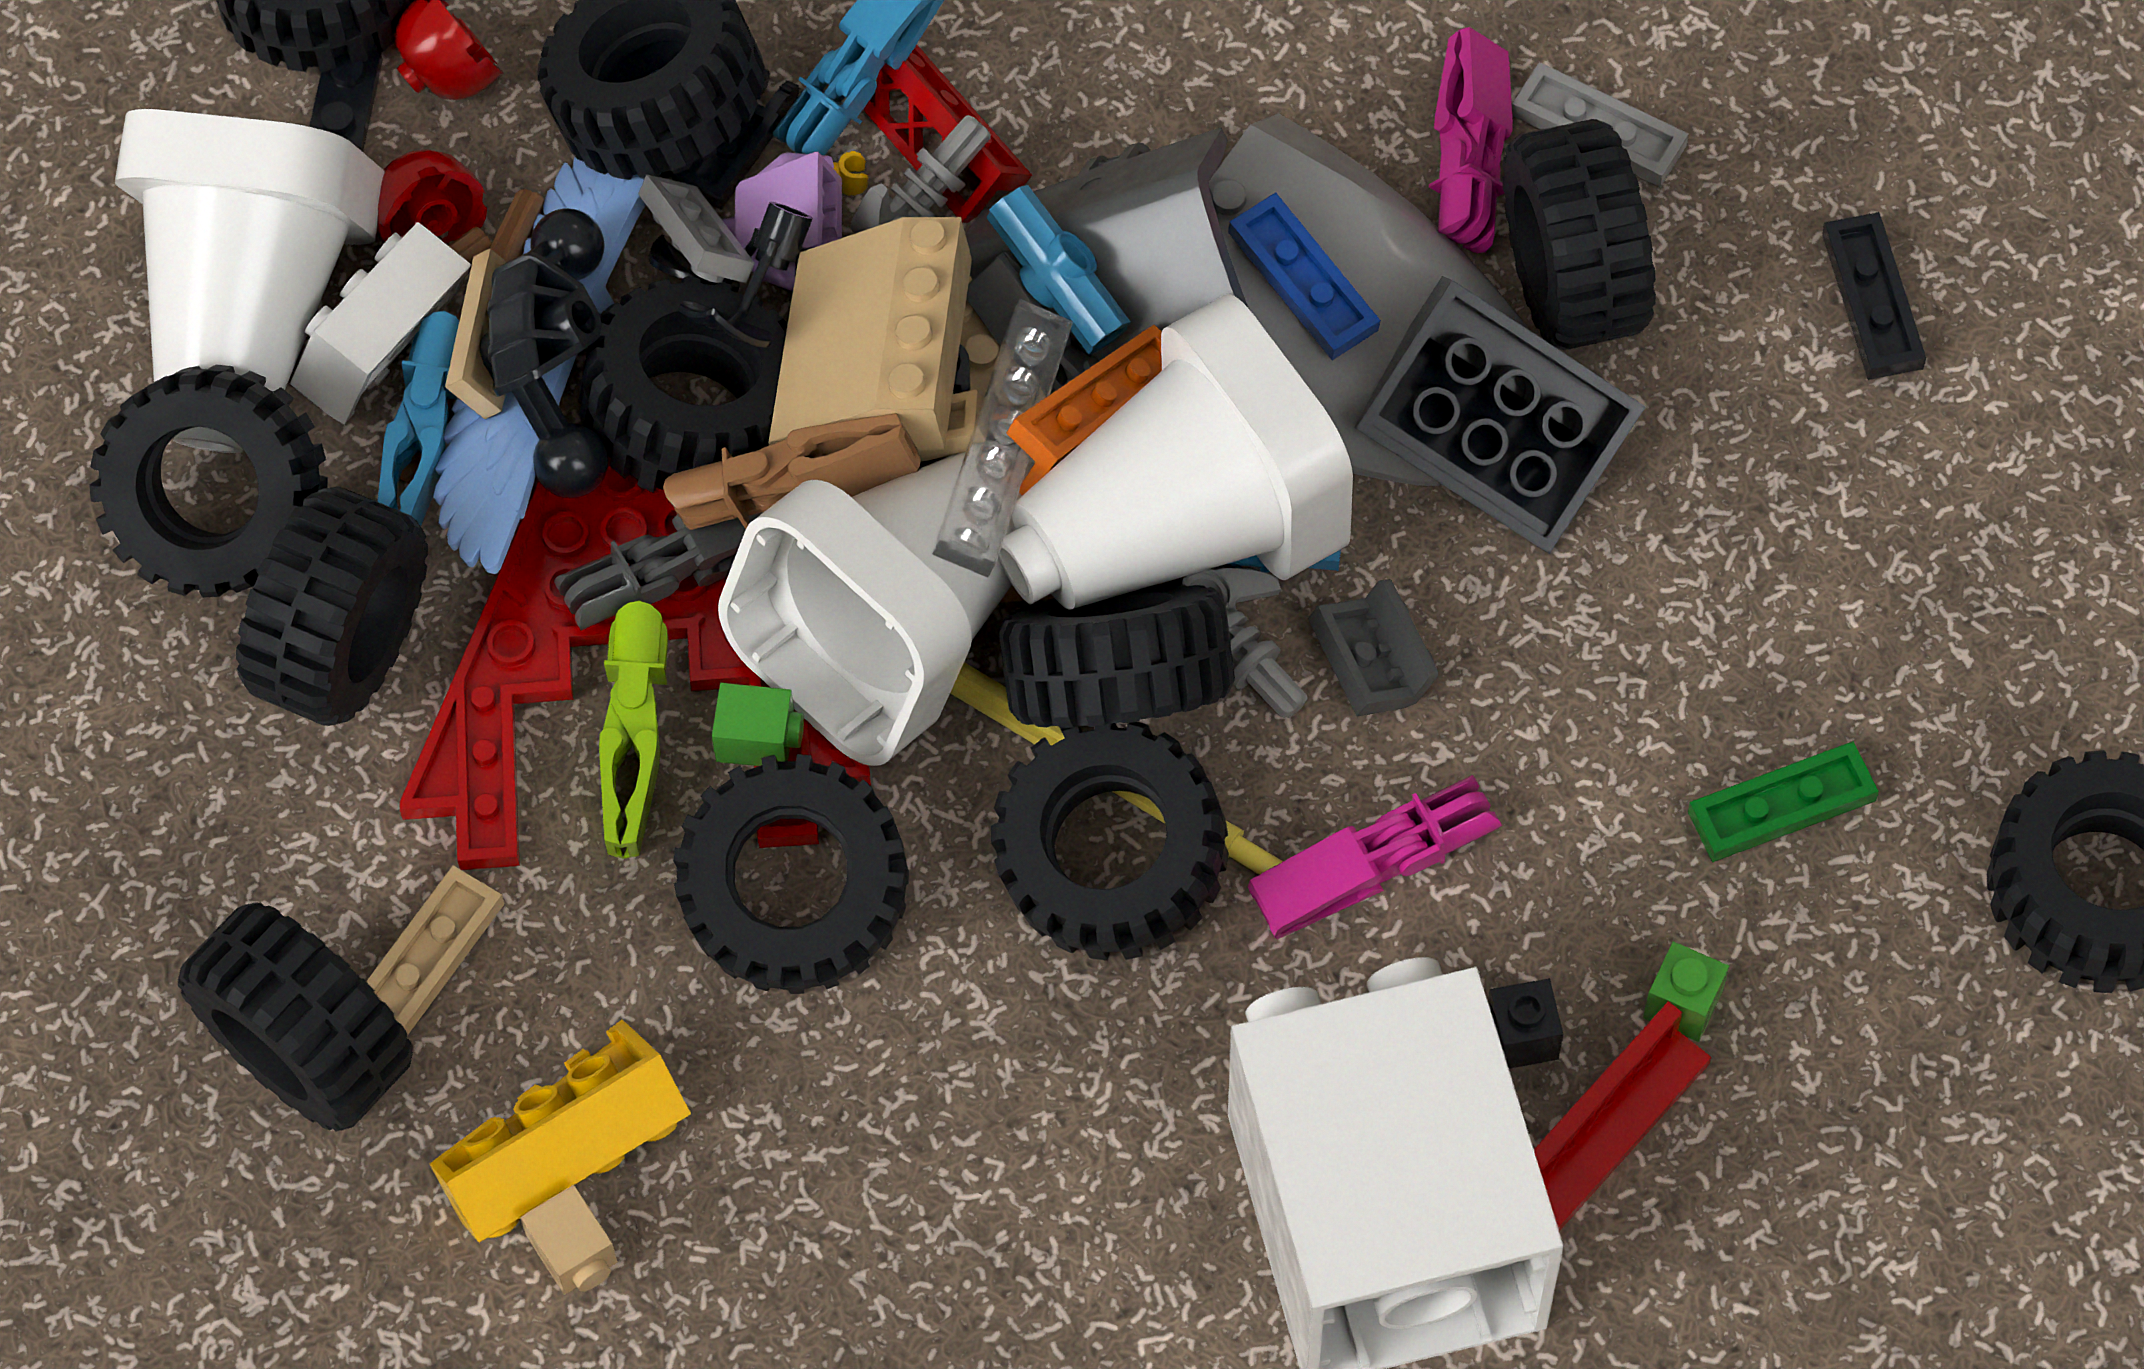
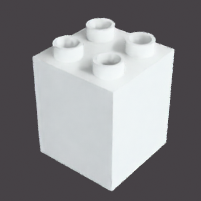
M1407 959L1388 965L1374 973L1367 981L1369 993L1321 1004L1319 994L1313 988L1293 987L1282 989L1254 1001L1246 1010L1248 1022L1231 1026L1228 1118L1300 1369H1387L1547 1329L1563 1243L1477 967L1443 975L1440 964L1435 959Z

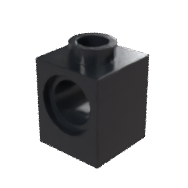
M1550 978L1490 989L1488 1005L1508 1069L1559 1060L1564 1034Z

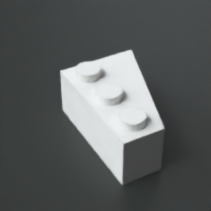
M419 222L403 238L397 233L392 234L374 258L378 264L369 273L359 269L342 289L340 296L343 300L334 310L325 305L313 317L305 329V333L310 336V339L290 385L329 416L344 425L355 413L354 409L361 394L373 382L379 386L390 373V370L387 369L389 364L409 343H413L414 336L419 331L422 320L433 312L442 311L459 292L472 265Z

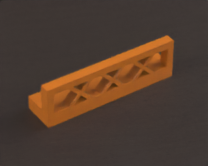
M1153 324L1014 419L1006 434L1035 461L1017 490L1022 496L1162 371V331Z

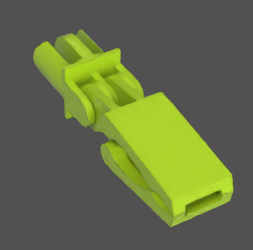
M642 601L629 602L617 611L616 618L610 628L607 660H604L608 682H615L610 691L611 698L599 737L604 841L608 855L622 859L640 855L661 755L657 703L652 684L667 685V627L662 620L660 612L651 604ZM633 747L640 763V770L636 788L625 808L628 824L620 843L619 836L624 828V822L617 800L616 779L618 768L625 760L626 754ZM627 847L624 856H622L621 848Z

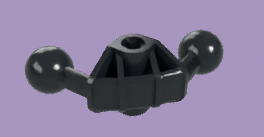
M572 208L558 209L545 215L533 230L531 251L494 270L492 274V295L488 302L489 332L482 337L480 342L481 358L494 381L492 389L495 395L499 397L512 391L539 438L533 454L534 470L537 479L549 492L563 498H578L591 493L601 484L608 468V453L602 439L592 429L584 425L567 422L542 378V375L595 342L600 337L602 327L599 312L584 285L579 280L592 274L599 266L604 254L605 243L603 233L591 216Z

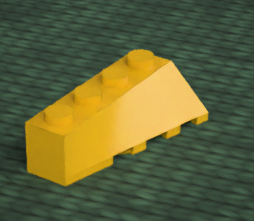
M623 1019L606 1031L609 1039L612 1041L611 1043L601 1048L592 1056L588 1050H580L564 1062L568 1074L555 1084L548 1086L534 1085L517 1097L518 1102L513 1108L515 1114L507 1120L500 1117H491L429 1163L459 1219L479 1243L486 1238H496L508 1233L518 1224L521 1216L593 1173H604L615 1168L623 1161L626 1153L646 1141L652 1142L666 1137L675 1130L677 1122L691 1115L661 1055Z

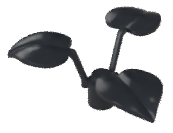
M770 201L760 228H755L751 240L744 248L750 257L757 250L755 259L759 263L737 312L731 317L715 308L692 301L681 302L678 309L679 312L692 321L708 329L722 331L725 335L739 342L763 348L771 346L773 336L770 332L745 323L744 320L769 266L787 271L790 261L795 262L796 276L799 253L808 250V248L802 246L813 218L792 207ZM663 234L655 240L648 254L649 262L653 267L680 280L684 277L701 278L692 272V265L686 257L676 250ZM701 278L702 284L716 285L715 282ZM727 278L723 280L724 283L733 286L732 291L738 292L741 285L738 281Z

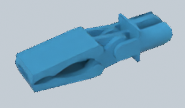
M857 0L840 21V30L848 36L844 44L837 50L826 53L806 80L799 77L798 80L806 87L772 132L774 137L786 143L795 153L810 154L819 152L825 156L851 119L859 124L862 123L858 115L876 91V79L879 71L885 64H888L893 69H899L902 62L907 60L944 0ZM846 97V100H845L844 103L841 105L840 103H841V102L843 101V99Z
M446 311L433 312L422 320L419 331L414 336L408 361L402 360L405 383L403 400L394 421L387 424L383 443L377 502L398 510V482L402 470L411 463L412 457L420 451L421 461L414 478L399 496L400 511L413 516L420 526L434 496L436 484L441 477L436 471V466L446 447L444 432L449 419L447 401L448 398L457 399L452 392L445 388L459 320L455 315Z

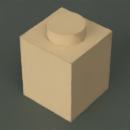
M574 1185L521 1216L526 1237L564 1295L575 1288H578L581 1292L595 1288L608 1278L611 1273L609 1267L618 1263L611 1240Z

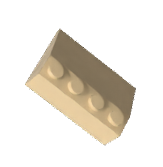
M902 217L799 253L768 442L769 446L787 439L788 434L792 430L897 413L917 450H945L972 262L961 217Z

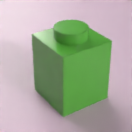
M720 683L712 731L716 762L760 766L762 765V757L775 755L777 762L788 761L790 748H800L804 726V714L794 711L792 690Z
M1673 941L1648 993L1643 1018L1651 1021L1669 1001L1683 1012L1678 1031L1684 1036L1700 1042L1722 995L1730 965Z

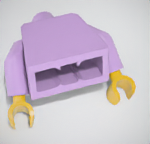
M856 151L846 152L840 157L839 162H833L831 156H824L819 152L810 154L783 153L757 175L740 181L735 188V217L723 219L722 221L742 247L745 248L751 240L755 228H760L768 204L771 201L802 211L813 218L802 247L811 249L841 239L842 193L858 195L867 189L869 177L864 173H851L864 171L866 160ZM757 250L751 257L752 260L755 262L752 268L753 272H755L759 261L755 259ZM790 261L787 271L769 266L763 281L793 291L795 262Z

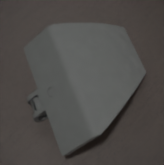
M1222 127L1152 151L1144 143L1138 142L1129 145L1122 154L1108 159L1101 155L1091 158L1076 177L1033 191L1062 231L1076 235L1088 246L1097 262L1095 275L1131 321L1127 326V330L1120 337L1096 353L1088 354L1079 342L1077 344L1078 347L1087 356L1102 360L1153 324L1162 331L1165 327L1225 294L1237 297L1248 307L1227 250L1208 185L1222 161L1228 142ZM994 205L984 208L965 234L972 258L970 269L972 280L991 264L1002 251H1011L986 218L990 213L989 209Z

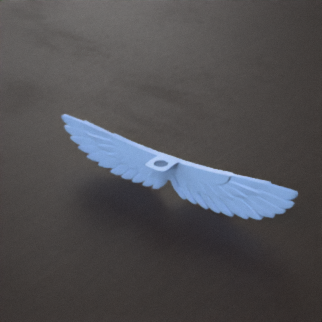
M574 156L572 169L567 163H564L559 170L554 185L555 191L553 189L548 190L544 199L543 210L544 214L547 215L558 209H577L591 216L599 225L605 243L602 260L592 274L579 280V282L584 285L599 315H601L610 305L614 304L605 286L637 219L646 205L638 195L644 179L640 178L639 175H633L631 180L610 176L609 172L605 175L586 167L583 161L578 160ZM538 214L533 224V230L544 215ZM531 238L526 240L523 254L531 251ZM576 355L542 375L558 406ZM512 391L505 394L502 412L487 419L482 418L457 398L452 407L455 415L447 424L444 432V441L449 446L441 455L436 466V471L441 477L436 484L433 498L437 504L442 505L438 523L443 530L448 528L447 540L449 546L454 551L459 548L460 558L468 567H474L480 558L485 570L491 574H497L503 565L519 520L525 517L536 476L533 454L539 438Z

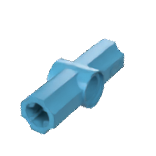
M1029 185L1018 187L1010 194L1002 197L989 209L990 213L986 218L1023 266L1020 269V278L1026 290L1039 303L1056 310L1088 354L1100 351L1127 330V326L1131 321L1095 275L1097 262L1091 250L1076 235L1062 231Z

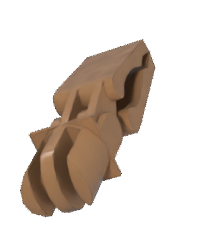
M897 413L792 430L785 440L732 457L727 448L724 447L722 448V461L674 473L665 479L663 489L666 498L673 505L674 510L689 530L739 518L746 529L749 525L750 515L765 512L805 481L821 480L828 482L852 497L898 477L918 472L921 457Z

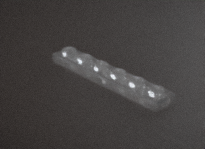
M1019 299L1004 335L932 553L933 555L987 578L989 577L997 562L1030 458L1006 432L1016 417L1050 395L1073 321L1022 299Z

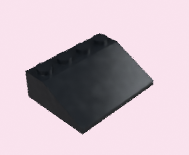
M1442 276L1409 326L1358 419L1355 428L1550 554L1646 406L1463 286Z

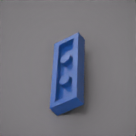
M1276 192L1229 222L1228 233L1332 361L1379 331L1381 320Z

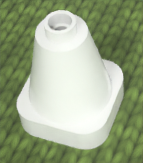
M158 109L128 111L125 116L115 184L143 204L154 382L185 368L200 366L201 369H209L217 364L233 366L235 374L243 375L248 371H252L266 377L264 386L273 392L280 387L285 390L307 336L305 329L316 314L343 244L362 245L375 241L378 202L385 171L349 140L317 128L285 122ZM205 427L187 429L177 434L173 439L179 444L202 450L223 453L243 452V449L230 437Z
M1225 294L1165 327L1161 333L1162 371L1012 505L1011 515L1015 531L997 540L996 550L1009 580L1026 602L1033 604L1043 597L1052 594L1065 608L1075 609L1255 555L1273 575L1281 580H1287L1349 544L1353 471L1343 440L1322 404L1253 313L1237 297Z
M983 444V449L948 456L919 468L918 472L898 477L852 497L835 485L825 481L808 480L801 483L750 522L745 530L718 605L719 619L727 640L739 658L769 687L792 690L794 709L797 712L803 713L804 719L838 750L849 758L865 765L878 766L886 763L938 720L968 655L973 638L1012 585L999 560L996 541L1015 531L1011 507L1022 496L1017 490L1035 461L1024 450L1019 448L1005 450L995 445Z

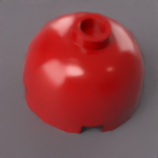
M415 0L400 18L396 28V46L404 60L397 67V70L418 94L427 87L442 99L462 100L473 97L485 90L504 74L495 65H498V63L465 22L446 9L449 4L445 0Z
M428 149L410 151L392 160L383 169L385 173L381 184L377 232L383 244L394 233L399 234L403 238L417 222L435 236H440L449 230L448 235L441 239L445 244L453 240L455 241L473 227L481 229L485 222L487 208L482 202L483 193H485L483 186L473 172L451 154Z

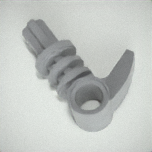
M968 115L959 122L933 153L922 147L916 154L918 156L917 160L922 166L918 171L913 167H909L904 172V176L909 181L905 186L896 182L890 188L896 194L893 199L889 196L888 188L882 183L868 190L851 221V231L855 234L902 217H934L935 214L929 210L930 207L935 203L942 208L948 201L942 195L947 188L954 193L956 191L960 192L966 185L958 175L990 140L991 134L988 129L974 117Z
M1245 568L1207 569L1185 576L1181 584L1186 586L1204 585L1206 588L1212 587L1226 603L1233 666L1235 668L1233 685L1237 689H1243L1250 684L1280 717L1290 718L1296 714L1307 701L1306 693L1275 662L1281 649L1272 640L1258 643L1257 640L1261 632L1255 626L1243 628L1247 617L1242 612L1237 611L1235 606L1239 602L1278 595L1281 590L1278 578L1261 571Z

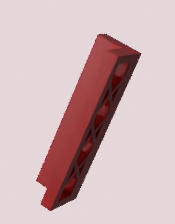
M917 44L907 60L902 62L899 69H893L888 64L881 68L876 79L875 97L872 96L863 110L916 171L922 166L917 160L918 156L916 154L923 147V129L935 128L942 136L943 142L965 116L970 115L990 132V140L966 166L982 181L967 201L957 191L954 193L949 188L942 194L948 199L945 204L957 217H961L962 223H969L975 219L998 190L1014 191L1018 187L1024 186L1031 178L1032 174ZM889 77L893 80L894 83L889 82ZM901 90L908 97V122L897 123L891 117L890 91ZM904 130H909V136Z
M1669 1001L1534 1149L1559 1231L1710 1064L1712 1057L1678 1031L1683 1012Z

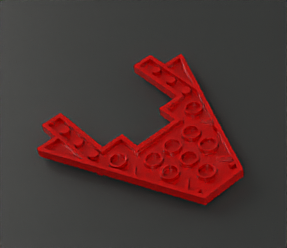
M609 456L608 468L603 481L594 491L578 498L559 497L549 492L538 482L526 509L525 517L522 519L399 802L403 820L456 816L457 862L460 870L520 866L515 704L574 700L572 647L604 645L609 642L610 628L616 616L580 630L574 619L575 615L571 614L564 601L565 596L560 594L554 583L555 578L610 554L611 542L614 540L617 546H620L644 535H652L653 537L669 536L677 531L672 523L677 513L673 505L666 498L664 490L656 488L655 492L652 493L640 488L637 485L638 479L629 475L626 479L609 466L611 460ZM693 576L687 577L679 583V588L672 595L651 604L662 616V620L667 627L668 640L688 638L691 691L719 689L720 683L769 687L739 658L722 629L718 605L728 576L706 587L705 585L699 587ZM804 719L800 748H790L788 761H796L797 754L810 755L814 763L829 767L834 762L845 767L847 774L857 781L861 782L864 780L871 786L870 767L846 756ZM780 819L757 830L759 848L819 844L818 825L805 819Z

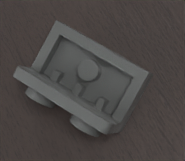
M1391 579L1378 581L1366 598L1319 605L1308 618L1357 717L1403 709L1414 705L1438 677V670L1434 664L1433 657L1426 649L1409 615L1408 608L1401 600Z

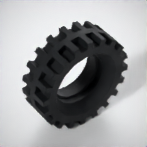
M797 754L796 761L777 762L775 755L762 757V765L743 771L741 766L730 770L728 774L731 779L716 790L709 786L701 794L703 804L694 816L687 814L682 824L685 834L681 847H675L673 859L677 867V882L674 883L676 897L682 908L684 919L699 946L708 957L713 958L722 967L723 971L734 979L740 977L753 983L755 988L768 992L770 988L789 990L790 994H804V989L824 985L827 990L838 986V979L855 970L858 974L870 967L868 960L880 947L886 950L893 940L891 932L898 918L903 919L906 909V885L909 884V870L906 863L904 845L888 807L881 803L875 795L874 789L866 781H857L847 774L845 767L834 762L831 763L830 767L814 763L810 755ZM780 819H805L824 827L840 842L847 859V882L838 902L822 918L803 926H775L758 919L742 903L735 887V864L744 843L759 828Z

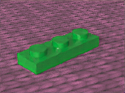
M1854 741L1693 800L1689 802L1688 814L1713 863L1876 802L1879 791Z

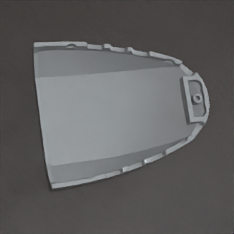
M1280 113L1250 124L1208 184L1227 250L1249 310L1332 419L1346 447L1353 474L1411 485L1439 486L1441 483L1356 429L1355 425L1409 326L1442 276L1463 286L1525 328H1527L1526 324L1490 280L1452 240L1447 238L1445 234L1439 233L1438 227L1417 207L1373 172L1335 146ZM1275 192L1381 320L1379 331L1333 361L1228 233L1231 220Z

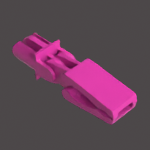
M1471 27L1459 29L1448 38L1434 120V128L1440 132L1439 179L1429 184V188L1440 194L1438 232L1445 234L1447 238L1455 243L1463 244L1462 246L1474 253H1483L1493 244L1497 197L1504 194L1503 183L1500 182V161L1504 141L1510 137L1513 126L1509 52Z
M1471 775L1422 800L1414 793L1412 794V801L1382 815L1375 824L1359 831L1354 826H1348L1252 878L1247 888L1259 906L1274 937L1278 940L1384 891L1380 883L1400 874L1410 876L1438 862L1443 864L1445 863L1446 854L1499 829L1502 824L1495 812L1489 811L1491 805L1484 793L1478 792L1479 784L1475 777Z

